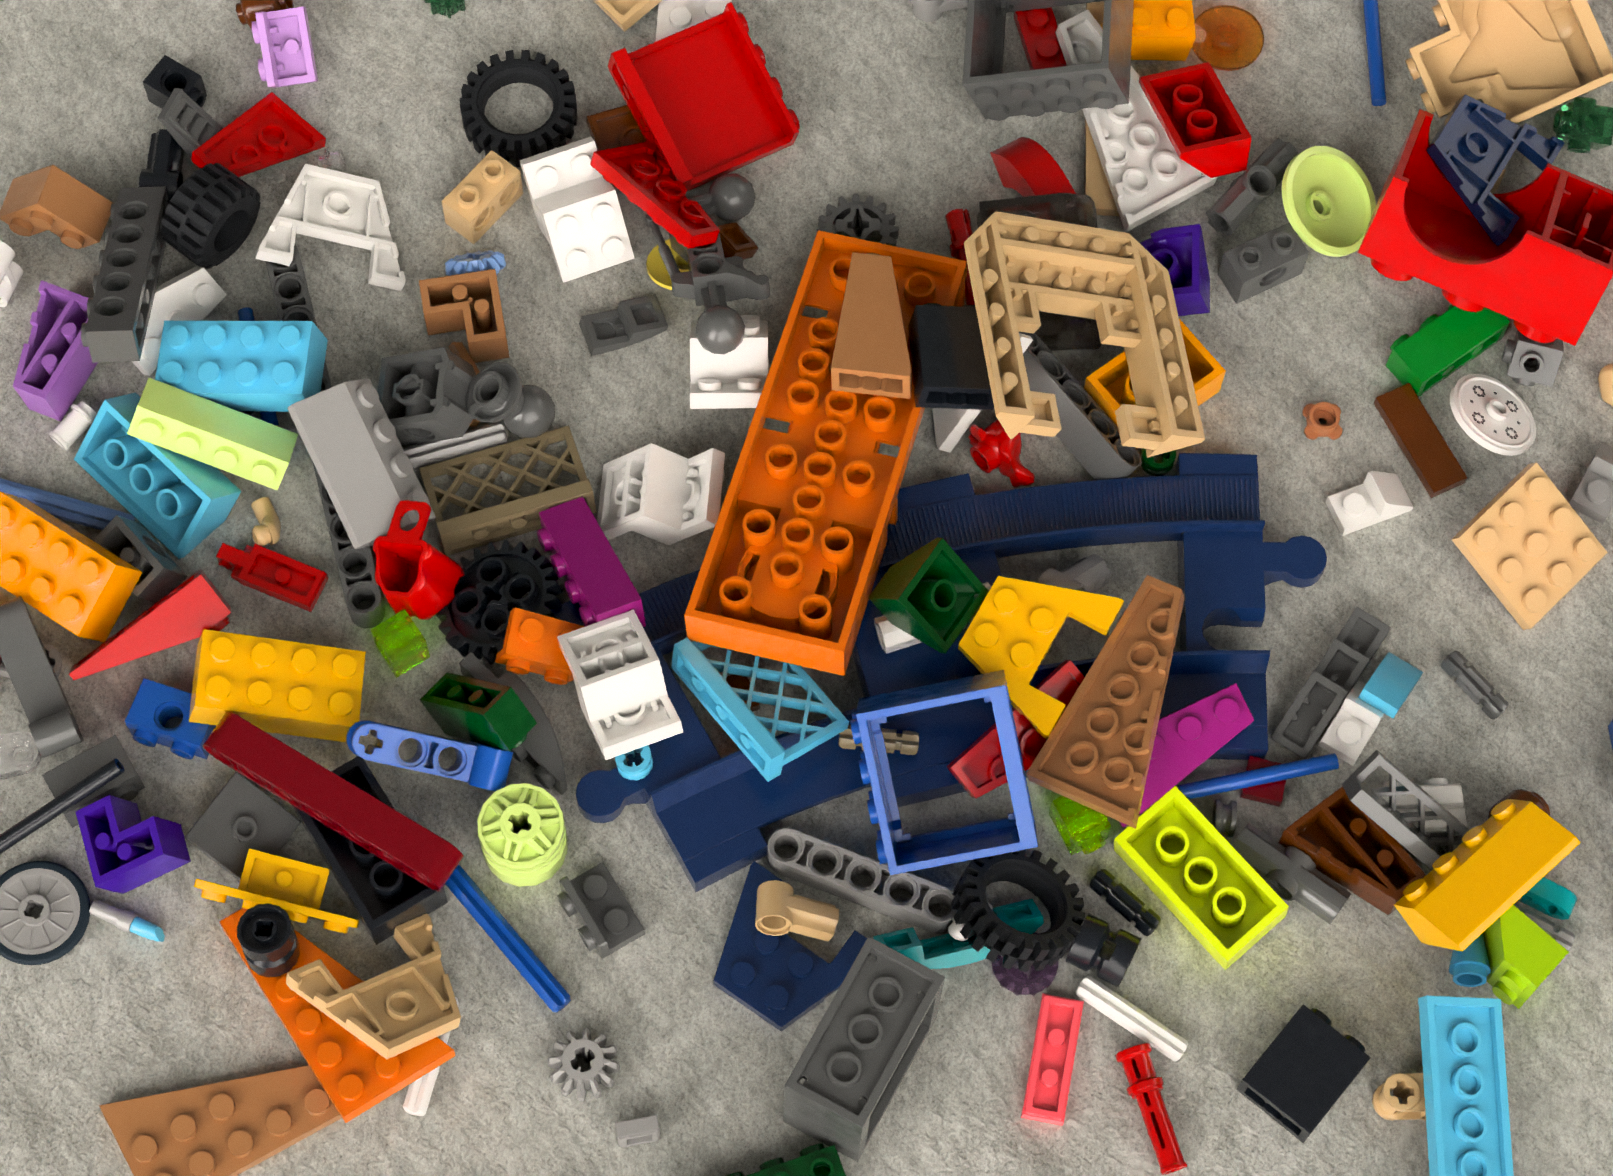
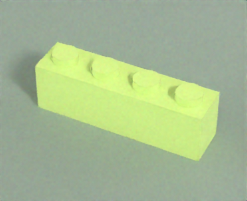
M152 378L147 380L127 432L130 436L277 491L290 462L298 437L297 433Z

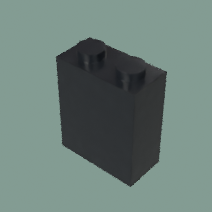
M937 303L916 305L908 325L915 407L993 410L994 403L975 305H965L962 307L941 306Z
M1304 1004L1262 1054L1236 1089L1302 1143L1306 1141L1371 1058L1364 1053L1365 1047L1357 1039L1350 1035L1343 1036L1331 1026V1020L1323 1012L1315 1008L1310 1010Z

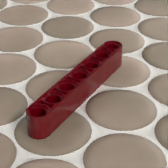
M232 712L225 713L203 744V748L223 764L432 890L441 891L464 857L448 841Z

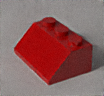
M1209 62L1139 77V84L1181 160L1211 178L1247 170L1252 137Z

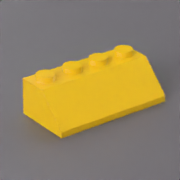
M1515 799L1504 800L1492 809V816L1487 821L1464 834L1462 837L1463 842L1454 851L1440 856L1432 865L1434 869L1423 879L1415 880L1409 884L1403 891L1404 896L1394 906L1421 943L1464 951L1578 846L1580 841L1574 834L1533 802Z

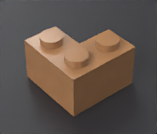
M52 164L12 180L0 210V220L7 223L10 230L18 235L29 237L49 230L59 236L61 242L66 246L81 249L100 242L111 214V205L114 203Z
M495 269L419 280L428 335L466 330L469 352L474 363L510 358Z

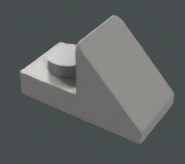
M1601 442L1569 502L1574 510L1602 524L1613 507V447Z

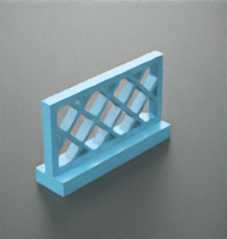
M688 637L674 644L671 668L767 782L781 775L782 766L848 729L849 721L801 666L781 662L783 667L782 672L758 668L760 656H755L754 666L751 667L729 663L732 652L727 649L725 662L707 659L702 653L703 650L709 647H721L695 641L691 642ZM727 673L751 677L749 690L732 688L726 681ZM756 678L780 682L778 695L754 691ZM784 683L802 686L807 692L806 700L782 696ZM751 702L776 706L774 719L756 716L750 709ZM780 707L803 710L802 724L778 720ZM808 713L826 714L833 723L824 728L807 725ZM776 730L800 734V740L785 750L775 739Z

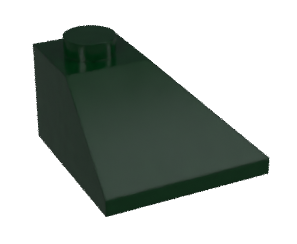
M937 537L892 565L868 598L892 625L936 651L946 653L983 602L989 590L943 538Z

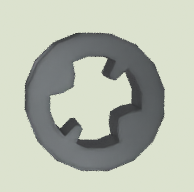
M1215 799L1212 825L1219 833L1226 832L1228 837H1234L1237 820V802L1230 800L1229 804H1223L1220 799Z

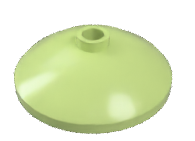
M1314 146L1297 154L1285 170L1282 180L1283 206L1292 228L1303 242L1315 251L1332 257L1346 256L1358 251L1376 207L1371 184L1360 166L1350 156L1336 148Z

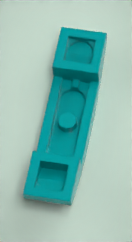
M1032 898L993 908V912L998 918L1021 932L1032 934L1044 924L1043 915ZM910 927L873 936V939L929 969L951 968L971 964L986 959L990 952V949L986 946L979 952L971 946L976 939L974 935L966 941H958L950 936L949 933L920 940L914 928Z

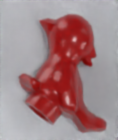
M998 419L985 429L975 424L970 426L971 434L968 437L970 439L969 443L973 446L970 448V453L974 462L982 471L990 473L995 468H998L1002 475L1010 478L1013 487L1033 484L1034 474L1025 468L1020 461L1022 448L1021 433H1018L1010 440Z

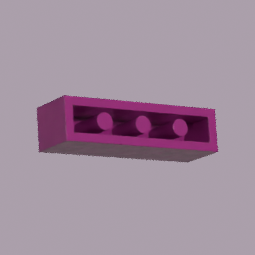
M583 496L539 512L542 529L536 531L539 543L544 552L551 551V562L558 574V578L563 576L566 578L565 587L567 594L573 604L579 602L581 606L579 612L584 626L634 609L640 623L645 627L646 623L641 597Z

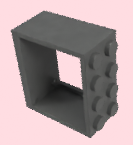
M968 0L962 85L984 118L995 121L1005 120L1011 116L1026 115L1038 117L1048 112L1062 111L1074 113L1084 108L1098 107L1101 109H1111L1116 105L1129 104L1134 0ZM1104 1L1101 62L1002 73L1006 13Z
M868 936L785 1084L783 1122L827 1146L835 1145L838 1152L858 1162L937 1018L945 977ZM802 1078L806 1079L803 1085L799 1082Z

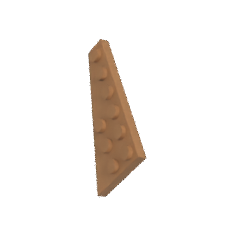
M1149 575L1145 577L1027 771L1026 775L1029 781L1136 829L1185 599L1181 588Z
M309 1065L99 1105L134 1176H237L342 1118Z

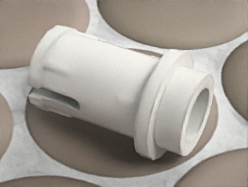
M80 401L78 405L72 404L70 406L72 411L49 433V436L66 451L92 425L97 415L83 401Z

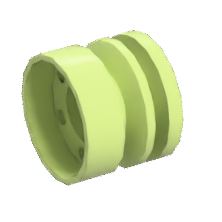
M522 783L510 784L495 791L483 803L477 819L478 837L483 857L490 871L503 882L518 887L536 886L552 878L562 867L568 851L564 816L557 800L541 787ZM525 824H528L529 831L521 829L518 834L515 833L514 827L522 828Z

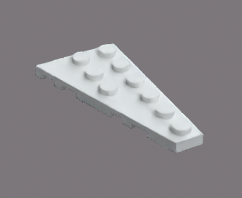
M1089 10L1058 25L1055 33L1067 66L1101 62L1103 28ZM1132 66L1130 69L1129 104L1116 105L1111 109H1101L1098 107L1082 109L1125 233L1213 186L1218 178L1207 176L1179 158L1139 84L1140 76Z

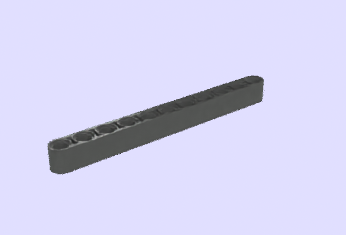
M295 244L293 260L290 266H279L277 263L265 261L279 321H313L317 326L299 250ZM291 293L299 294L297 297L292 299L285 298L288 294ZM326 360L320 392L332 387ZM313 463L349 615L352 622L358 627L364 629L373 628L383 621L385 606L380 586L375 580L376 568L371 547L355 550L349 538L340 537L346 530ZM361 564L366 566L358 574L348 573V570L354 565ZM363 600L374 601V604L368 609L361 610L356 608Z

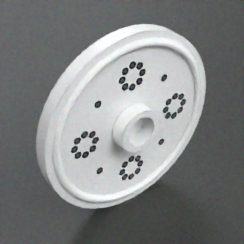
M1469 374L1460 378L1452 387L1450 406L1453 415L1465 433L1479 445L1500 455L1515 456L1524 453L1534 443L1536 438L1534 417L1522 398L1506 384L1487 375Z

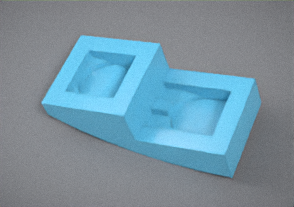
M1388 652L1358 698L1393 719L1421 678L1423 672Z

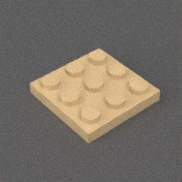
M1537 462L1528 464L1451 539L1523 630L1531 629L1608 553Z

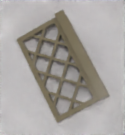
M569 425L547 431L538 437L519 439L419 468L430 506L436 516L435 523L443 550L447 556L489 544V542L494 543L542 529L539 512L582 496L593 514L597 513L593 489L589 479H587ZM565 440L567 449L560 459L544 452L549 444ZM523 453L530 456V459L524 468L520 469L507 463L511 455ZM538 460L554 466L547 479L531 473ZM484 463L493 467L485 480L469 474L472 468ZM562 470L576 475L579 482L565 486L554 483ZM501 471L517 477L509 490L493 484ZM447 474L454 477L455 480L449 489L445 491L433 486L431 478ZM525 481L541 487L537 494L523 497L517 494ZM463 482L479 488L471 501L455 495ZM487 492L503 498L500 504L486 508L479 505ZM449 503L465 509L461 516L443 520L442 513Z

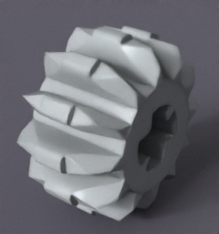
M589 1028L583 1029L582 1039L576 1040L575 1034L572 1031H568L566 1036L569 1044L565 1045L562 1042L556 1041L553 1044V1048L559 1056L548 1058V1066L556 1069L550 1075L551 1082L553 1084L564 1082L561 1087V1094L564 1096H568L576 1088L577 1100L582 1102L585 1100L586 1090L591 1089L593 1096L598 1099L602 1096L599 1084L612 1088L615 1083L609 1074L620 1071L619 1062L611 1060L617 1055L616 1046L609 1045L604 1047L607 1037L603 1033L597 1035L592 1041ZM585 1057L587 1063L590 1061L591 1069L582 1072L581 1067H578L577 1060Z

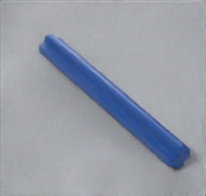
M458 864L445 885L552 1012L557 1013L561 1011L571 1001L570 995Z

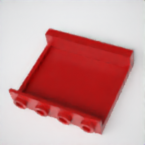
M732 2L726 4L722 14L631 53H627L625 47L611 53L608 63V69L646 142H650L655 148L653 156L656 160L663 159L670 167L668 175L673 181H681L688 189L687 191L793 145L799 134L800 124L795 112L792 109H787L782 99L783 92L779 81L774 76L770 77L765 67L766 59L761 47L758 44H753L748 35V23L741 12H736Z

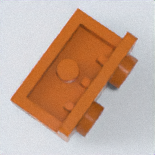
M515 607L510 611L503 649L496 654L495 662L506 665L505 669L515 674L526 675L529 672L544 675V680L549 683L566 685L574 679L560 649L557 636L585 626Z

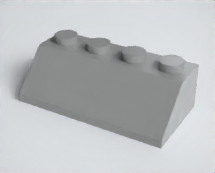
M369 378L340 383L298 401L287 408L355 550L373 546L377 537L387 536L396 506L400 501L426 502L430 505L429 498L423 491L413 470V465L406 456L396 435L395 427L390 422L379 400V394ZM432 508L427 524L436 519ZM411 510L404 514L400 523L402 530L408 531L417 525L419 521L418 511Z

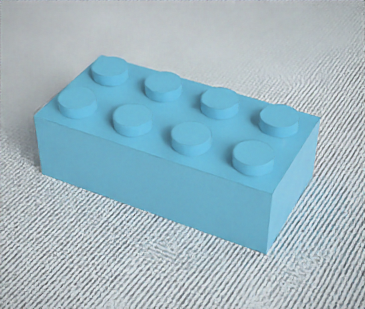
M164 321L155 380L236 411L289 412L287 408L290 405L321 391L328 339L313 321Z

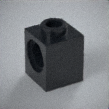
M166 55L143 81L149 102L161 109L165 106L174 88L183 89L201 108L206 100L207 93L202 76ZM183 109L177 117L178 119H180L181 115L183 114Z

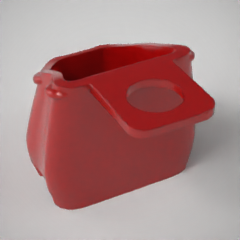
M400 501L396 506L387 536H379L373 543V550L376 553V583L381 587L394 613L402 618L415 616L420 620H429L454 599L456 584L459 578L464 576V571L458 563L422 540L431 513V506L426 502ZM411 510L418 511L419 521L417 525L411 530H402L400 523L404 514Z

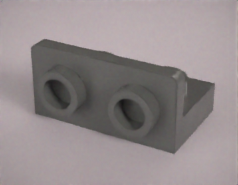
M604 862L570 881L567 876L559 880L562 893L557 895V898L568 917L574 914L577 916L583 926L578 929V933L589 951L596 948L603 959L645 935V929Z

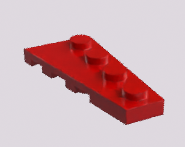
M650 142L605 149L593 153L590 165L602 174L607 182L613 184L624 193L630 202L638 205L656 224L662 226L673 235L680 245L689 249L716 243L720 229L697 201L687 199L686 193L688 189L681 181H673L668 175L670 167L663 159H655L653 156L655 148Z
M1065 660L1034 688L1066 704L1067 707L1085 677L1071 660ZM1012 707L1022 761L1026 771L1034 762L1047 739L1043 738L1035 730L1036 728L1023 714L1021 715ZM996 723L947 766V769L968 794L975 799L1008 782Z

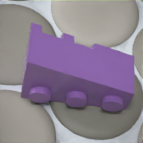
M41 280L38 289L41 294L37 311L32 312L30 323L32 330L28 344L24 343L13 387L30 410L61 422L98 364L92 363L89 347H84L81 341L82 323H87L88 321L87 302L89 298Z

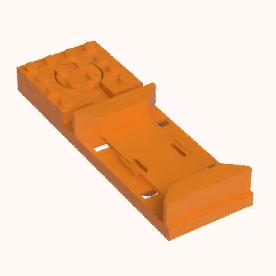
M818 230L684 617L686 634L691 641L845 676L869 601L868 597L871 594L886 547L888 524L896 525L898 519V492L925 410L922 407H915L913 375L911 399L832 390L831 364L852 252L891 256L910 364L911 352L908 325L915 306L927 303H937L941 306H964L967 261ZM805 306L828 311L827 317L820 318L807 317L802 314ZM766 418L790 423L787 433L763 428ZM881 443L900 447L898 456L893 457L879 454Z

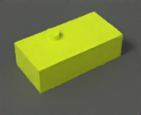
M1176 786L1138 817L1136 829L1128 826L1114 839V851L1224 970L1229 968L1287 915L1289 906Z

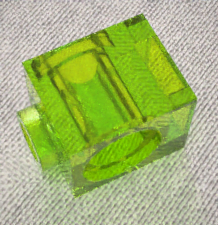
M405 609L370 630L375 648L396 678L430 658L426 639Z
M1064 796L1052 801L1049 815L1071 855L1083 851L1084 854H1090L1106 844L1105 840L1108 838L1111 829L1106 815Z

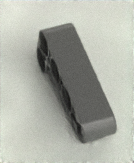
M22 596L0 604V656L28 718L31 734L41 756L45 758L83 742L78 724Z

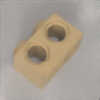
M491 150L442 200L445 223L472 244H475L523 195L521 171Z

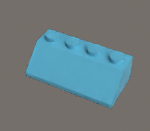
M136 392L105 399L74 460L178 559L184 558L226 520L241 490L216 467L128 435L127 432L141 398Z

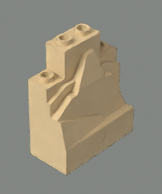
M1436 0L1437 5L1432 7L1436 20L1440 27L1447 25L1449 31L1410 48L1409 54L1411 58L1405 60L1413 80L1420 78L1426 90L1420 96L1427 112H1435L1438 119L1448 115L1456 102L1466 94L1506 113L1505 119L1519 124L1613 82V58L1587 0Z

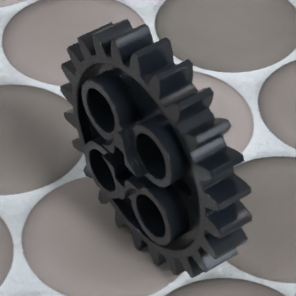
M504 540L500 550L497 549L493 542H489L487 553L482 554L476 547L474 548L475 559L469 561L463 556L460 558L464 576H461L456 584L454 599L438 612L436 616L442 622L438 628L446 636V641L464 658L469 653H473L479 660L484 657L490 665H493L496 654L503 649L510 611L515 607L558 619L551 611L552 609L561 608L563 605L557 598V595L563 592L562 587L557 582L559 579L558 574L545 555L542 556L535 547L528 550L521 541L514 548L508 540Z

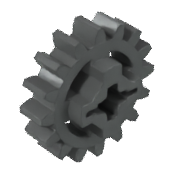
M854 194L852 202H847L841 196L839 197L837 208L831 204L826 206V216L820 215L818 218L819 229H817V232L820 230L857 238L855 227H858L860 239L897 246L896 239H898L899 227L894 226L895 214H886V203L883 202L876 207L873 205V196L870 195L865 202H862L859 195Z

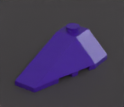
M1200 224L1163 228L1151 233V238L1140 242L1169 271L1178 316L1210 313V276Z

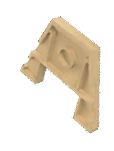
M427 913L395 927L393 937L411 961L343 990L321 959L287 973L286 985L385 1059L394 1057L456 1029L460 1024L461 1015L449 976L444 972L440 959L441 950L438 942L434 940L432 933L433 924Z

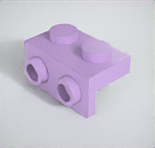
M306 7L256 12V21L252 22V34L255 43L261 45L263 58L258 59L261 80L267 81L269 88L318 82Z

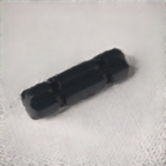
M1106 869L1098 871L1090 881V888L1100 897L1105 895L1107 898L1105 901L1127 921L1131 922L1133 920L1136 923L1134 927L1144 936L1151 935L1160 925V916L1150 908L1146 910L1144 908L1145 903L1121 882L1116 884L1114 881L1116 878Z

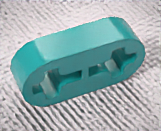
M1543 877L1518 901L1553 918L1567 920L1577 902V897L1567 888Z

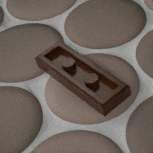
M1410 383L1375 398L1373 404L1431 498L1466 482L1468 477Z

